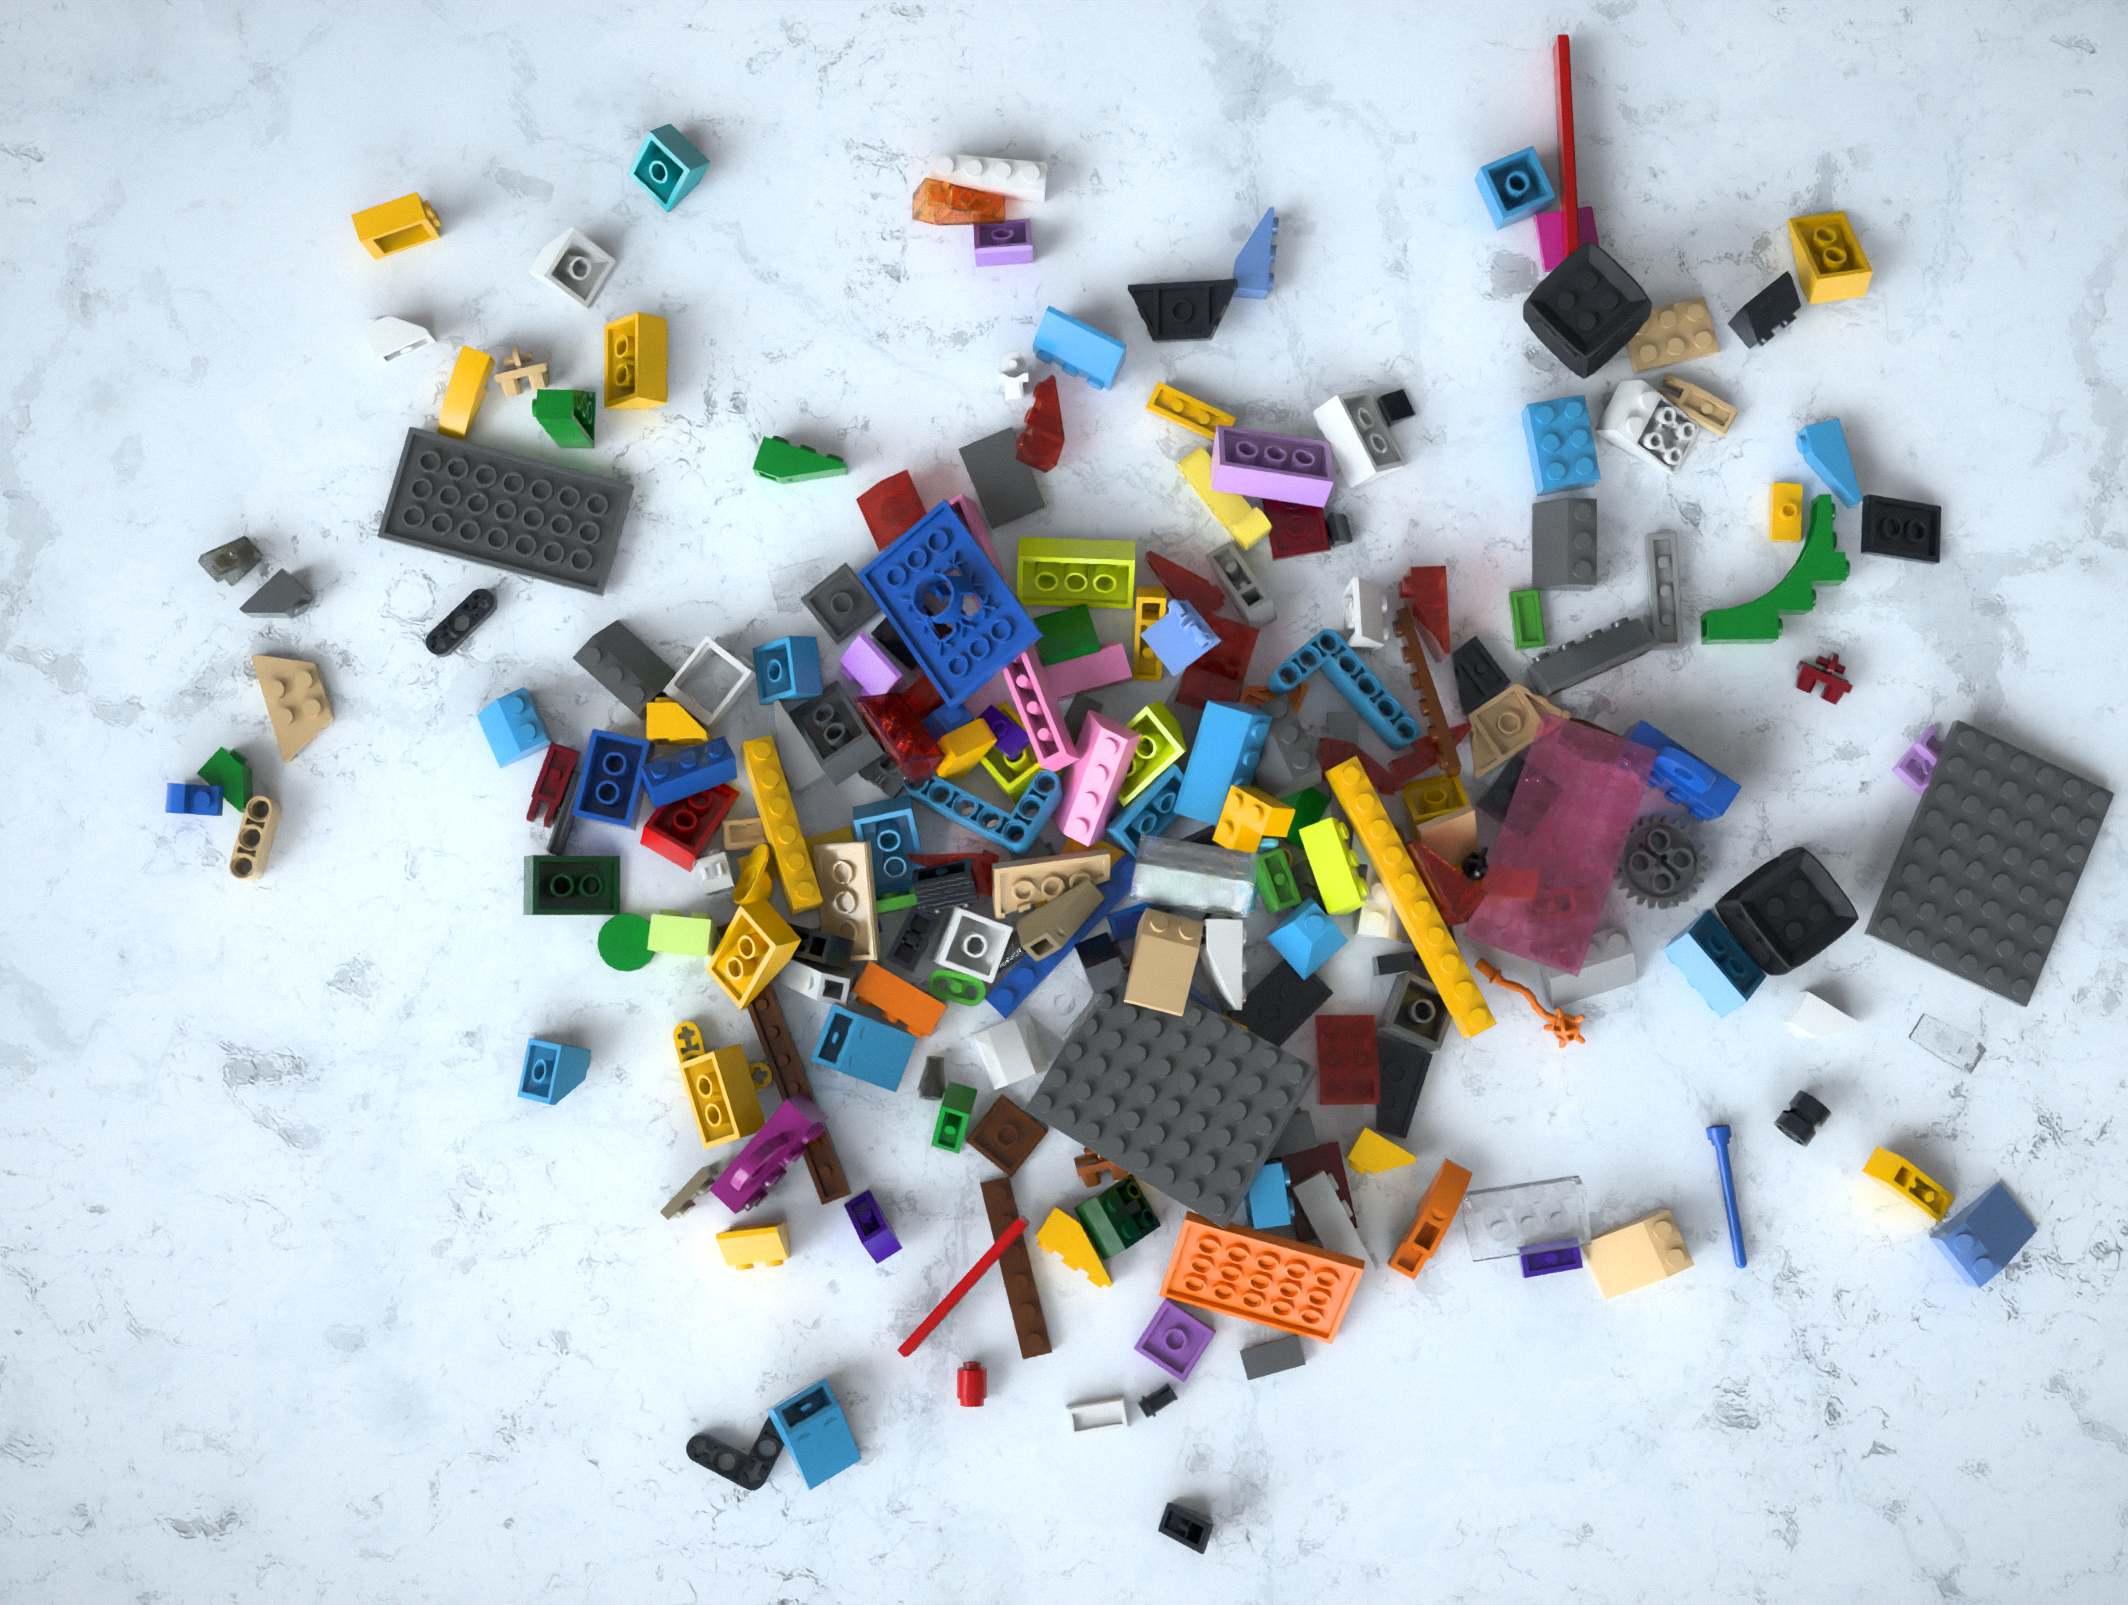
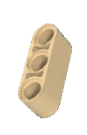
M256 796L250 799L246 805L229 863L230 872L234 877L247 881H255L262 877L282 810L277 801L264 796ZM267 803L269 812L265 817L261 818L259 809L263 804ZM258 831L261 836L260 841L257 845L253 846L251 844V836ZM246 860H250L252 863V869L248 874H244L242 870Z

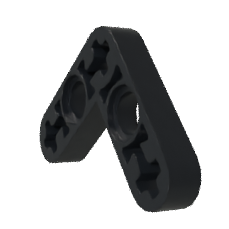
M768 1416L749 1455L705 1433H697L691 1437L686 1445V1453L697 1464L752 1491L764 1485L785 1444L777 1436L766 1433L767 1428L771 1432L775 1428L770 1416ZM701 1440L705 1441V1448L711 1452L714 1451L715 1446L720 1448L714 1456L712 1463L707 1461L711 1456L710 1454L702 1452L700 1455H697L695 1453L696 1447L693 1446V1442L698 1444ZM764 1440L774 1442L776 1446L775 1454L768 1457L762 1455L759 1450L760 1443ZM724 1453L731 1454L735 1459L734 1468L730 1470L721 1468L719 1457ZM753 1456L760 1462L769 1463L768 1468L763 1464L758 1472L761 1481L755 1480L753 1483L748 1481L749 1475L746 1474V1470L752 1471L758 1462L752 1460Z

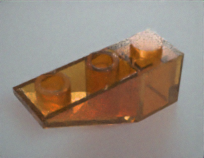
M925 177L913 193L912 220L938 226L1003 224L1005 222V196Z

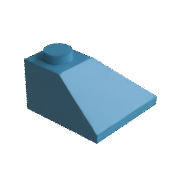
M1310 897L1265 935L1303 980L1308 978L1348 942L1334 922Z
M529 1038L517 1096L549 1105H556L586 1079L587 1070L590 1066L591 1050Z

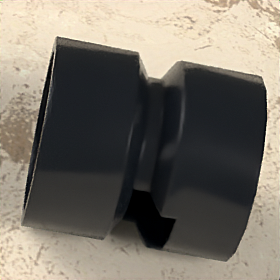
M1799 1090L1789 1103L1791 1109L1789 1111L1783 1110L1774 1122V1125L1794 1142L1807 1147L1816 1135L1814 1128L1822 1127L1831 1116V1112L1816 1098Z

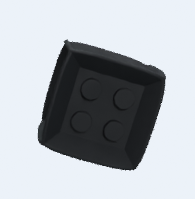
M1588 241L1564 259L1533 290L1523 304V319L1536 337L1566 367L1579 377L1586 379L1605 365L1637 334L1651 315L1652 302L1642 287L1602 248Z
M1803 847L1786 850L1780 856L1765 863L1735 885L1715 904L1719 916L1735 939L1755 963L1770 976L1785 975L1808 962L1845 934L1859 919L1854 906L1820 861Z

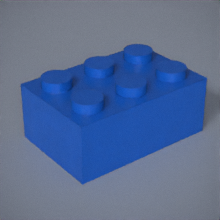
M592 729L572 815L585 820L636 830L645 793L641 766L652 762L656 745L651 741Z

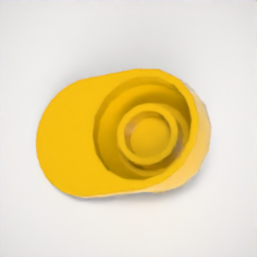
M758 845L748 856L734 888L733 900L735 903L744 905L769 899L773 890V884L769 873L765 870L769 858V847L767 845Z

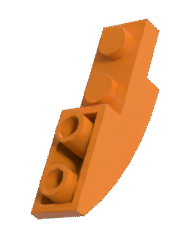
M1447 1158L1444 1160L1416 1207L1417 1213L1389 1258L1387 1263L1390 1267L1415 1280L1428 1257H1433L1447 1232L1469 1185L1472 1172Z

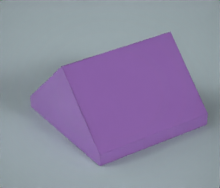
M1030 219L973 223L976 267L1033 263Z

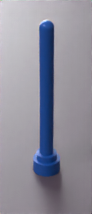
M1729 1124L1706 1127L1707 1138L1711 1140L1712 1146H1715L1734 1261L1736 1267L1742 1269L1746 1267L1747 1259L1727 1144L1730 1143L1729 1138L1732 1137Z

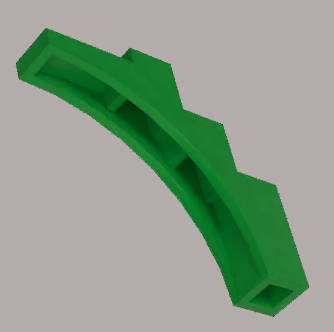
M1831 494L1818 495L1811 501L1810 524L1804 546L1795 564L1780 583L1767 594L1752 602L1729 609L1707 611L1700 616L1701 645L1771 644L1779 639L1783 630L1782 619L1778 618V615H1805L1813 610L1816 604V591L1812 589V586H1838L1847 580L1850 574V563L1846 560V553L1834 552L1837 546V534L1833 532L1832 521L1836 516V507L1831 501Z

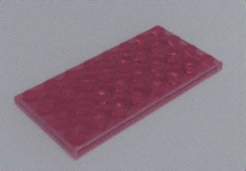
M1543 711L1463 936L1578 977L1659 751Z

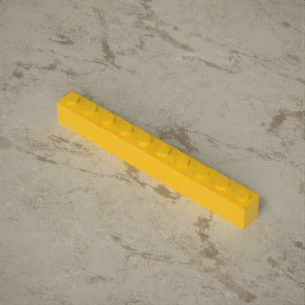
M1355 756L1325 772L1324 774L1461 1036L1463 1038H1471L1496 1025V1020L1358 757Z

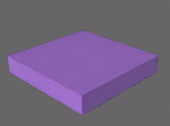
M1165 1298L1133 1349L1184 1382L1213 1338L1216 1330L1168 1298Z

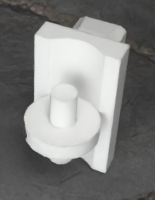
M1016 351L1007 352L1001 359V369L1003 372H999V383H1005L1006 399L1024 398L1023 382H1029L1028 371H1024L1026 366L1025 358Z

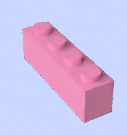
M1115 641L1101 644V651L1045 667L1043 663L1042 668L1056 702L1132 681V674L1123 643L1116 645Z

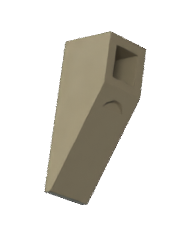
M1088 879L1015 921L1021 947L1036 962L1061 949L1105 899V895L1091 879Z

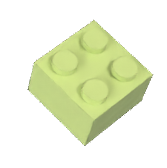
M660 909V914H651L647 950L712 958L717 947V927H719V923L713 921L712 916L706 913L690 912V917H683L682 912Z

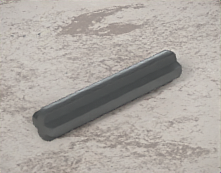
M573 771L546 849L550 854L556 856L563 855L576 817L572 815L582 772Z

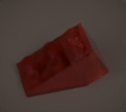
M1207 612L1203 613L1202 618L1219 637L1221 642L1185 668L1175 698V702L1202 711L1205 710L1207 700L1237 703L1260 631L1259 629Z
M1315 1015L1316 1068L1318 1069L1316 1074V1104L1380 1105V1073L1375 1015Z

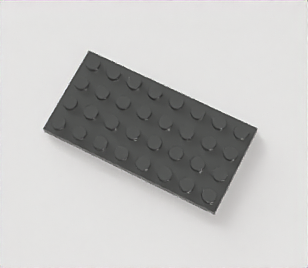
M409 427L377 537L393 543L603 597L634 486L610 478Z

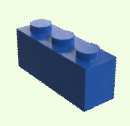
M724 736L641 766L644 788L655 809L737 779L736 758Z

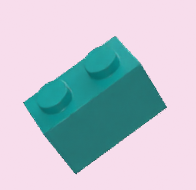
M670 123L649 131L628 175L665 211L670 212L700 183L710 161Z

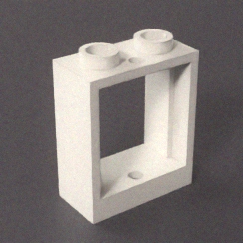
M706 636L663 690V692L711 729L716 728L757 676L756 673L750 670L753 664L742 655H739L737 658L728 652L731 647L718 636L715 640ZM714 650L742 672L743 675L716 710L711 713L683 691L682 688Z

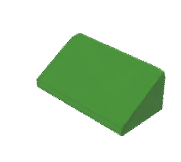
M1282 847L1249 859L1268 914L1302 903Z

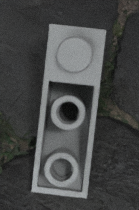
M793 955L790 961L772 980L817 1001L846 1007L853 996L852 990L855 986L858 968L848 966L847 969Z

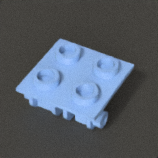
M1173 599L1168 604L1170 608L1169 613L1140 634L1173 676L1221 642L1219 637L1188 600L1183 602Z

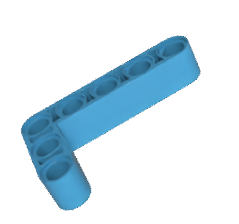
M1324 629L1282 662L1268 678V688L1274 695H1288L1320 669L1391 750L1402 751L1419 736V725L1334 630ZM1321 643L1324 644L1328 648V650L1324 649ZM1301 659L1305 660L1308 666L1304 665ZM1340 665H1343L1346 668L1347 672L1344 671L1340 667ZM1281 675H1282V676H1285V677L1287 678V680L1289 681V683H1288V682H1285V681L1281 678ZM1359 686L1365 689L1366 693H1363ZM1379 708L1385 712L1386 716L1379 711ZM1399 731L1405 735V738L1400 735Z
M913 768L903 778V784L912 800L1018 855L1024 854L1032 848L1063 797V788L1057 774L1050 770L1041 771L1033 778L1011 814L924 769ZM925 782L921 788L913 789L917 783ZM1048 784L1055 785L1054 788L1048 792L1042 791V789ZM949 795L947 800L938 802L940 796ZM968 807H973V808H974V810H973L970 814H968V815H963V814H962V812H963L966 808H968ZM1031 809H1039L1036 815L1027 816ZM992 820H998V821H999L998 824H997L995 827H993V828H988V827H987V824H988L990 821H992ZM1017 833L1024 834L1018 841L1011 840Z

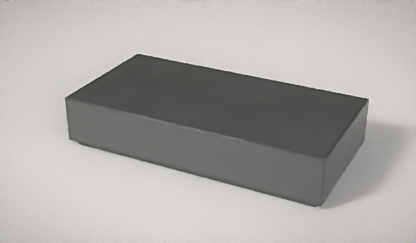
M1297 1334L1239 1350L1248 1381L1306 1365Z

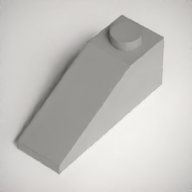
M1230 541L1205 555L1237 612L1252 633L1277 619L1272 598Z
M777 700L773 705L779 760L789 792L795 789L800 795L828 776L820 767L783 705Z

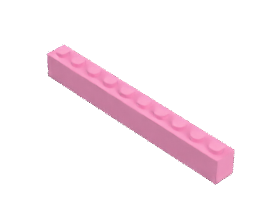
M962 493L948 500L1008 584L976 502ZM973 596L977 609L979 610L981 607V603L976 596ZM1032 645L1002 671L1040 766L1055 772L1079 760V756L1034 645Z

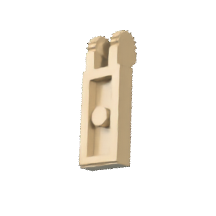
M1670 374L1665 375L1662 382L1671 389L1682 393L1677 398L1661 389H1658L1657 392L1699 425L1723 438L1739 410L1690 382L1686 383Z

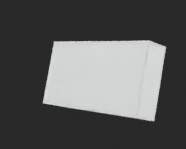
M1124 1397L1065 1407L1070 1438L1129 1428Z

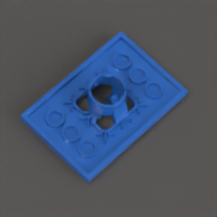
M945 499L857 574L948 707L953 710L1044 636L950 502ZM955 569L961 574V576H947ZM945 582L949 583L951 591L949 590ZM930 592L936 595L941 603L950 596V603L942 613L930 617L926 614L923 606L924 595ZM964 595L976 596L981 603L980 609L970 617L962 608ZM933 622L937 624L949 622L954 625V630L945 639H942L937 633Z

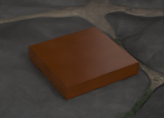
M1002 1094L965 1141L1012 1178L1047 1134L1048 1130Z

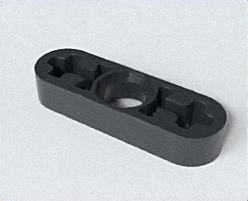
M486 589L474 590L427 635V649L438 657L449 656L496 611V597ZM479 597L484 599L489 597L486 601L489 606L486 609L479 607L474 612L479 615L476 619L466 610L470 607L474 611L479 606L477 601ZM460 615H466L469 618V626L463 631H458L454 627V621ZM447 627L457 635L455 639L452 636L445 639L446 647L444 649L440 647L435 649L437 646L435 639L437 637L444 639L449 634L445 631Z

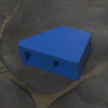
M945 703L933 711L910 733L927 755L942 736L974 721V718L963 703L955 710L949 708Z

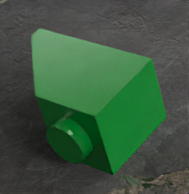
M220 747L197 774L210 786H223L224 798L239 812L244 813L246 805L253 798L252 769L245 764L248 759L237 749L228 750Z
M949 1081L941 1104L931 1146L957 1154L960 1153L978 1089Z

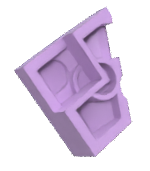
M1933 725L1921 734L1892 769L1897 776L1921 797L1924 789L1930 784L1931 773L1941 751L1934 736L1938 732Z

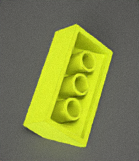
M1019 537L1017 598L1022 605L1076 607L1086 604L1087 607L1133 609L1135 541Z

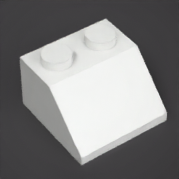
M958 906L951 907L931 960L942 966L993 983L1013 928Z

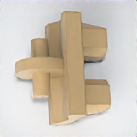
M516 346L512 347L513 356L503 358L505 367L516 365V369L494 375L496 383H501L506 397H511L523 393L519 381L521 377L529 376L533 391L549 387L547 371L550 370L548 361L525 366L524 362L534 360L532 352L522 354L520 348Z

